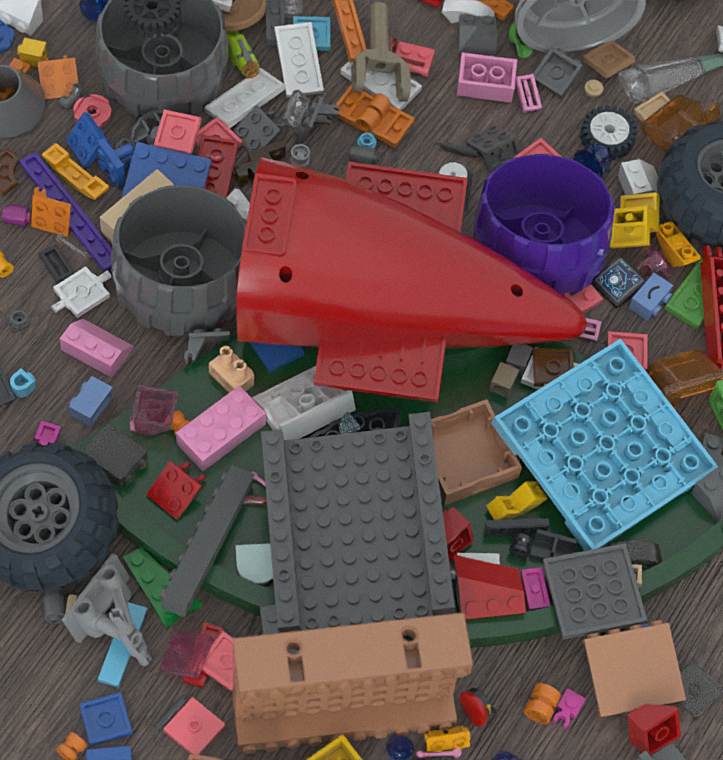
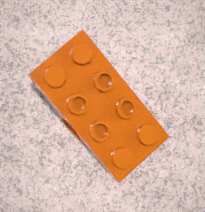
M352 85L348 87L336 103L340 110L336 111L338 115L335 117L365 133L372 134L378 140L394 148L398 146L415 122L414 117L391 106L390 100L385 95L377 93L375 96H372L364 91L355 93L352 92Z

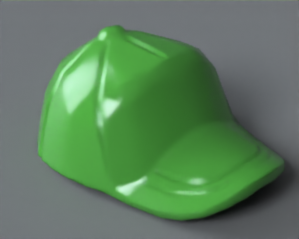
M514 21L509 29V40L516 45L519 57L527 58L532 54L533 48L521 40Z

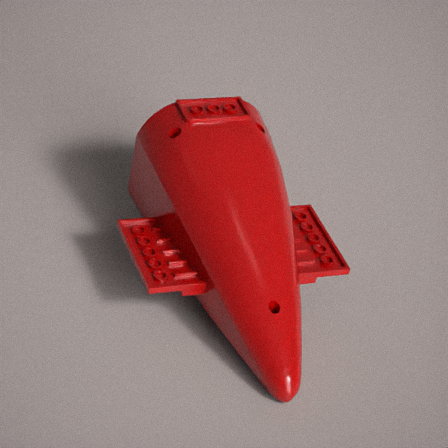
M261 157L253 183L239 270L236 302L238 341L319 347L314 377L315 386L438 403L445 348L492 347L567 341L583 334L587 327V321L581 309L568 298L514 262L460 232L468 178L348 161L346 180L295 164Z

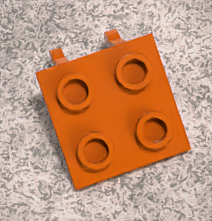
M63 55V59L48 61V57H45L44 61L37 62L40 85L43 89L45 100L61 98L62 96L69 97L73 85L79 84L75 58H67V55Z
M36 187L32 201L31 227L68 237L71 204L48 198L45 189L39 192L40 188Z

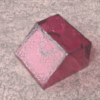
M138 385L130 418V432L151 436L171 430L179 392Z

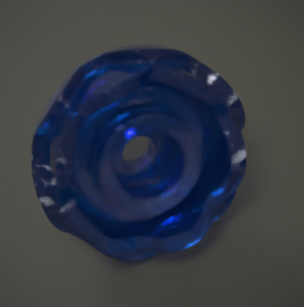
M403 734L392 736L386 745L389 757L394 760H407L414 752L412 740Z

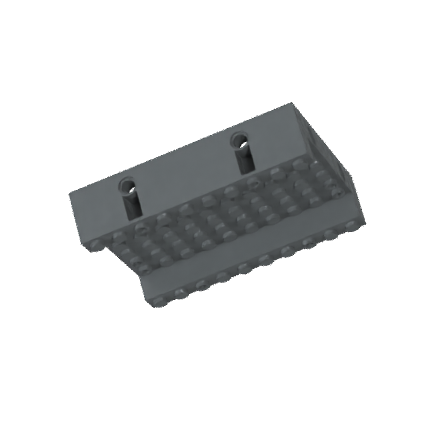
M430 412L409 414L410 426L288 441L284 440L282 429L261 432L277 628L279 633L455 614Z

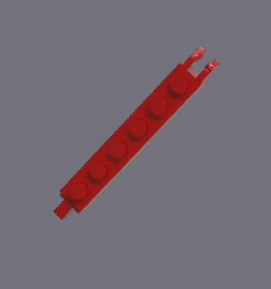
M705 245L702 251L703 261L700 263L708 371L715 372L716 381L723 380V253L721 247H715L714 256H712L711 247Z

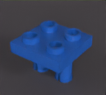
M89 113L81 115L66 138L67 143L83 167H90L97 157V141L105 138L107 141L103 131L100 130L101 128L98 127Z
M105 138L97 141L99 167L102 171L105 170L111 184H115L120 190L124 188L126 183L124 170L130 167L134 153L133 147L130 143H127L114 150Z

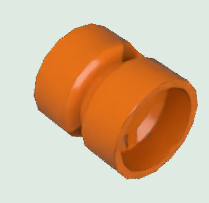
M544 683L535 684L531 693L532 699L528 700L523 711L524 714L535 722L548 724L554 713L553 708H556L561 697L560 692Z

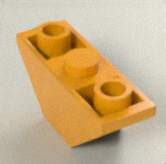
M672 221L659 225V232H656L660 248L663 256L672 267L684 266L701 260V256Z

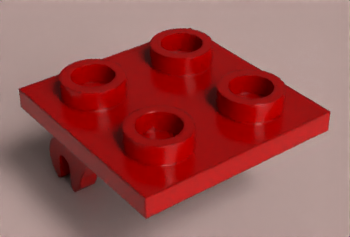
M169 461L146 494L176 520L184 513L201 489L202 481L207 478L204 474L194 479L188 476L186 469L191 467L189 462L177 466L172 461Z

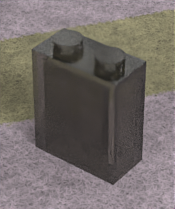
M109 423L82 451L90 456L106 473L108 479L120 489L126 484L129 485L137 471L144 469L148 463L147 450Z

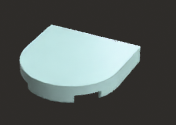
M270 543L236 545V564L239 576L261 586L268 584L272 580L273 568Z

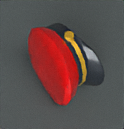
M471 687L469 690L461 692V706L475 726H484L488 715L497 714L495 708L478 689Z

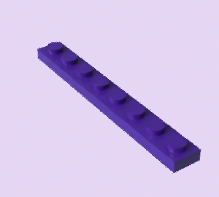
M34 152L20 160V166L34 184L40 188V191L46 190L48 198L71 204L70 230L102 271H110L112 248L40 156Z

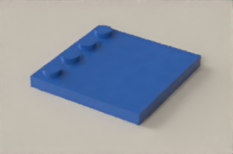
M136 142L122 198L156 169L168 178L174 186L205 188L212 160Z

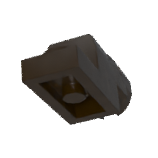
M282 140L249 151L248 162L246 161L239 166L233 167V174L238 186L248 184V179L254 182L261 157L277 161L286 157L284 141Z

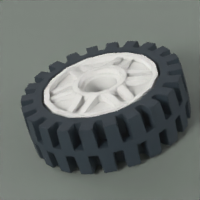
M600 106L597 110L594 108L591 110V113L588 112L583 120L580 132L581 143L583 146L585 145V150H590L592 156L596 153V158L599 159L601 156H604V160H608L609 157H611V160H616L617 157L620 159L623 158V155L626 156L632 150L637 136V125L634 123L633 117L630 118L628 112L623 114L624 110L620 108L617 111L615 106L612 109L609 106H605L604 109Z

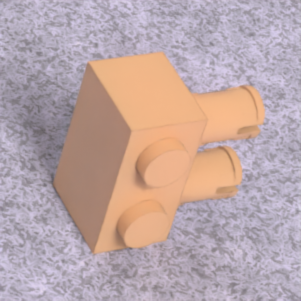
M223 346L220 349V355L209 362V373L229 393L238 386L245 392L254 386L253 371L233 353L229 346Z

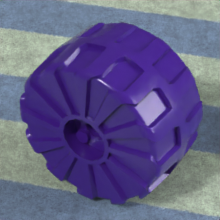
M549 154L515 157L504 162L486 178L475 212L473 237L475 238L474 240L514 262L563 296L568 292L578 293L591 284L593 277L598 275L602 269L612 237L615 211L614 200L605 186V182L596 173L577 161Z

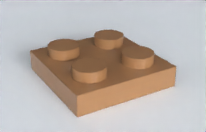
M610 41L583 55V62L607 79L633 64L635 56L616 42Z

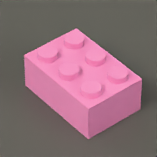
M462 53L456 96L512 103L517 59Z

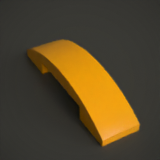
M57 143L42 154V157L54 171L83 195L96 200L109 189V186L96 175L92 177L70 159L69 153Z

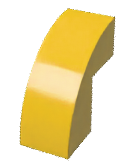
M538 481L525 482L510 496H497L486 507L494 520H511L531 511L548 498Z

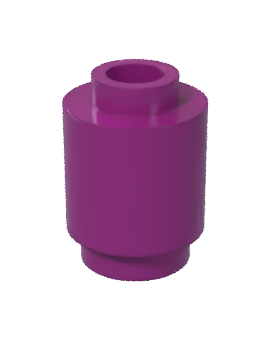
M9 204V206L4 205L2 221L26 226L27 223L31 222L32 211H29V207Z

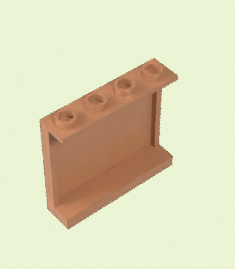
M662 620L650 622V627L642 628L641 624L628 627L629 631L621 632L619 628L607 631L608 635L600 636L599 633L586 635L587 639H584L582 644L585 645L598 706V718L631 712L633 709L639 708L644 704L666 705L686 700L669 623L663 624Z

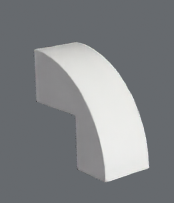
M445 0L442 13L451 23L459 22V15H488L494 17L495 14L491 8L477 0Z

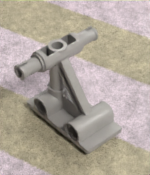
M112 553L84 591L78 596L72 607L65 613L62 621L76 642L81 643L86 635L97 638L105 633L122 641L129 654L136 657L141 666H146L150 664L148 660L152 661V657L147 651V644L142 637V633L138 631L132 621L127 604L132 594L126 584L130 577L117 555ZM114 602L116 607L112 610L114 615L110 613L109 619L105 613Z

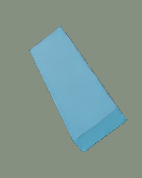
M127 602L132 621L140 632L148 609ZM113 638L99 674L98 682L119 688L131 657L122 641Z

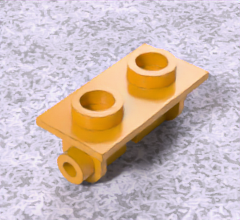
M461 725L447 730L448 734H444L443 730H433L424 733V740L427 742V752H441L455 748L470 747V730Z

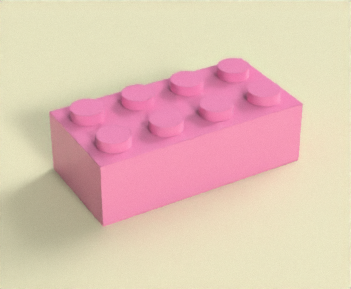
M238 386L176 432V444L204 472L266 425V412Z

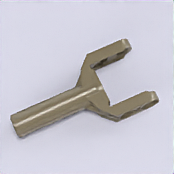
M376 2L371 4L369 8L371 49L357 55L351 65L352 92H362L364 82L366 81V69L391 74L394 72L396 78V97L399 101L407 102L411 89L410 66L400 56L389 51L388 7L385 3Z

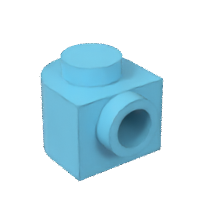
M21 368L10 379L11 389L17 397H26L36 389L35 377L30 372L26 373Z

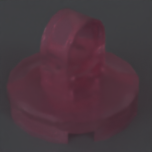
M650 242V246L644 247L649 257L638 265L637 271L640 273V268L643 265L649 266L651 273L643 276L646 280L653 273H658L660 270L665 276H671L674 270L672 268L668 270V261L657 248L652 249L654 245Z

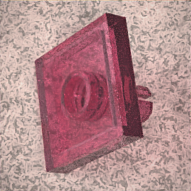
M175 630L159 669L165 673L198 678L214 639L211 635Z

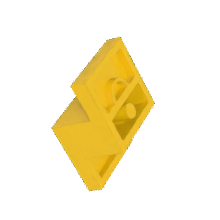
M646 193L621 196L620 208L614 211L610 247L614 249L650 246V233L659 232V194Z

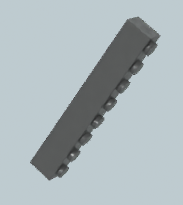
M231 465L228 472L225 471L220 481L222 485L220 488L216 487L212 499H214L212 504H207L204 510V519H199L195 531H197L195 536H190L186 546L188 548L186 553L182 552L179 557V567L177 570H172L169 581H171L169 586H164L160 594L162 608L186 617L253 486L255 474Z

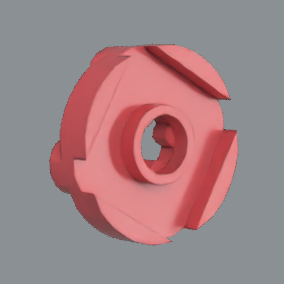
M91 94L90 97L86 98L84 96L76 101L73 108L76 123L83 113L96 110V114L90 115L98 127L101 128L100 130L109 123L112 117L111 106L108 100L97 94Z

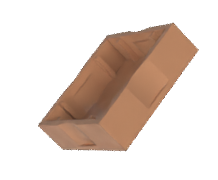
M487 399L461 408L455 413L431 419L440 496L444 506L519 478L522 467L517 457L492 426L491 422L495 414Z

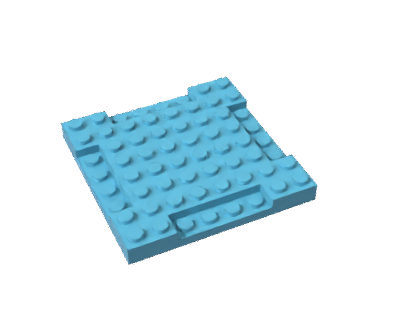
M621 339L495 416L491 422L515 456L519 455L566 519L565 525L585 551L603 548L621 536L623 532L680 494H684L693 488L699 480L718 467Z

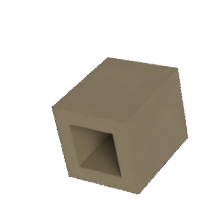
M500 362L491 381L489 391L508 398L517 380L519 369H516L511 364Z

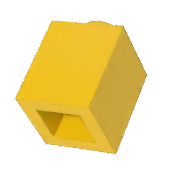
M24 38L22 45L20 44L17 50L20 60L34 67H38L37 62L44 61L48 54L46 42Z

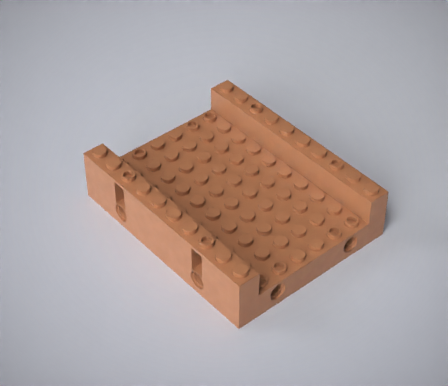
M464 613L234 638L232 702L238 752L251 754L261 749L275 751L278 747L294 749L304 744L318 746L322 742H333L341 735H344L346 739L361 741L366 739V737L372 736L384 738L389 734L404 736L414 731L427 733L431 729L443 731L452 729L457 721L453 699L457 678L467 676L471 673L473 667ZM411 636L414 640L407 642L403 637ZM293 648L297 649L299 653L291 655L287 651Z

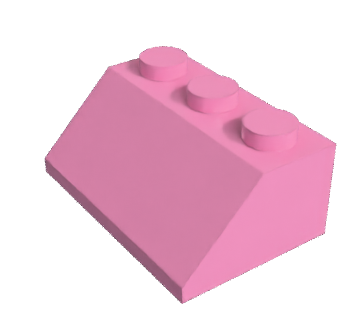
M85 319L71 323L60 337L62 351L111 378L134 348L133 345Z

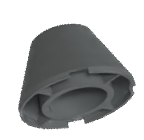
M0 65V89H18L10 99L0 101V139H12L24 132L28 133L39 123L45 110V95L41 85L33 76L13 67Z

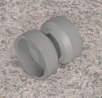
M303 144L295 145L291 150V164L308 168L310 159L309 148Z

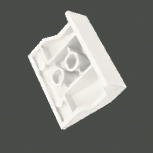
M316 366L252 398L266 412V421L272 430L282 429L284 440L288 441L300 439L334 420L355 411L352 391L315 386Z

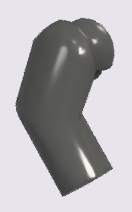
M74 84L71 95L68 98L62 96L59 104L64 106V108L73 106L80 98L83 86Z

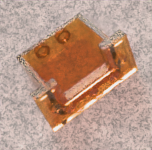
M677 94L641 123L642 132L666 153L678 137L682 138V135L688 129L702 124L707 126L710 121H722L718 101L713 99L709 103L704 104Z
M700 349L684 350L676 355L663 356L651 363L646 370L647 374L674 409L681 398L707 391L710 397L716 381L723 380V370Z

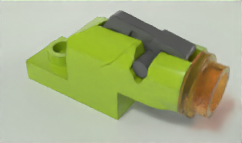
M238 30L226 32L228 55L233 65L238 66L239 70L247 78H254L260 72L259 64L244 35H240Z

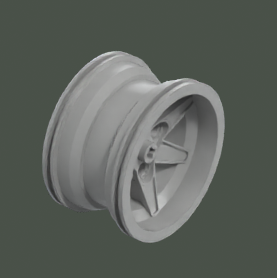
M519 0V5L515 12V23L521 40L529 47L541 52L548 53L551 47L556 50L560 48L565 52L596 49L606 42L615 41L631 30L643 15L646 0Z

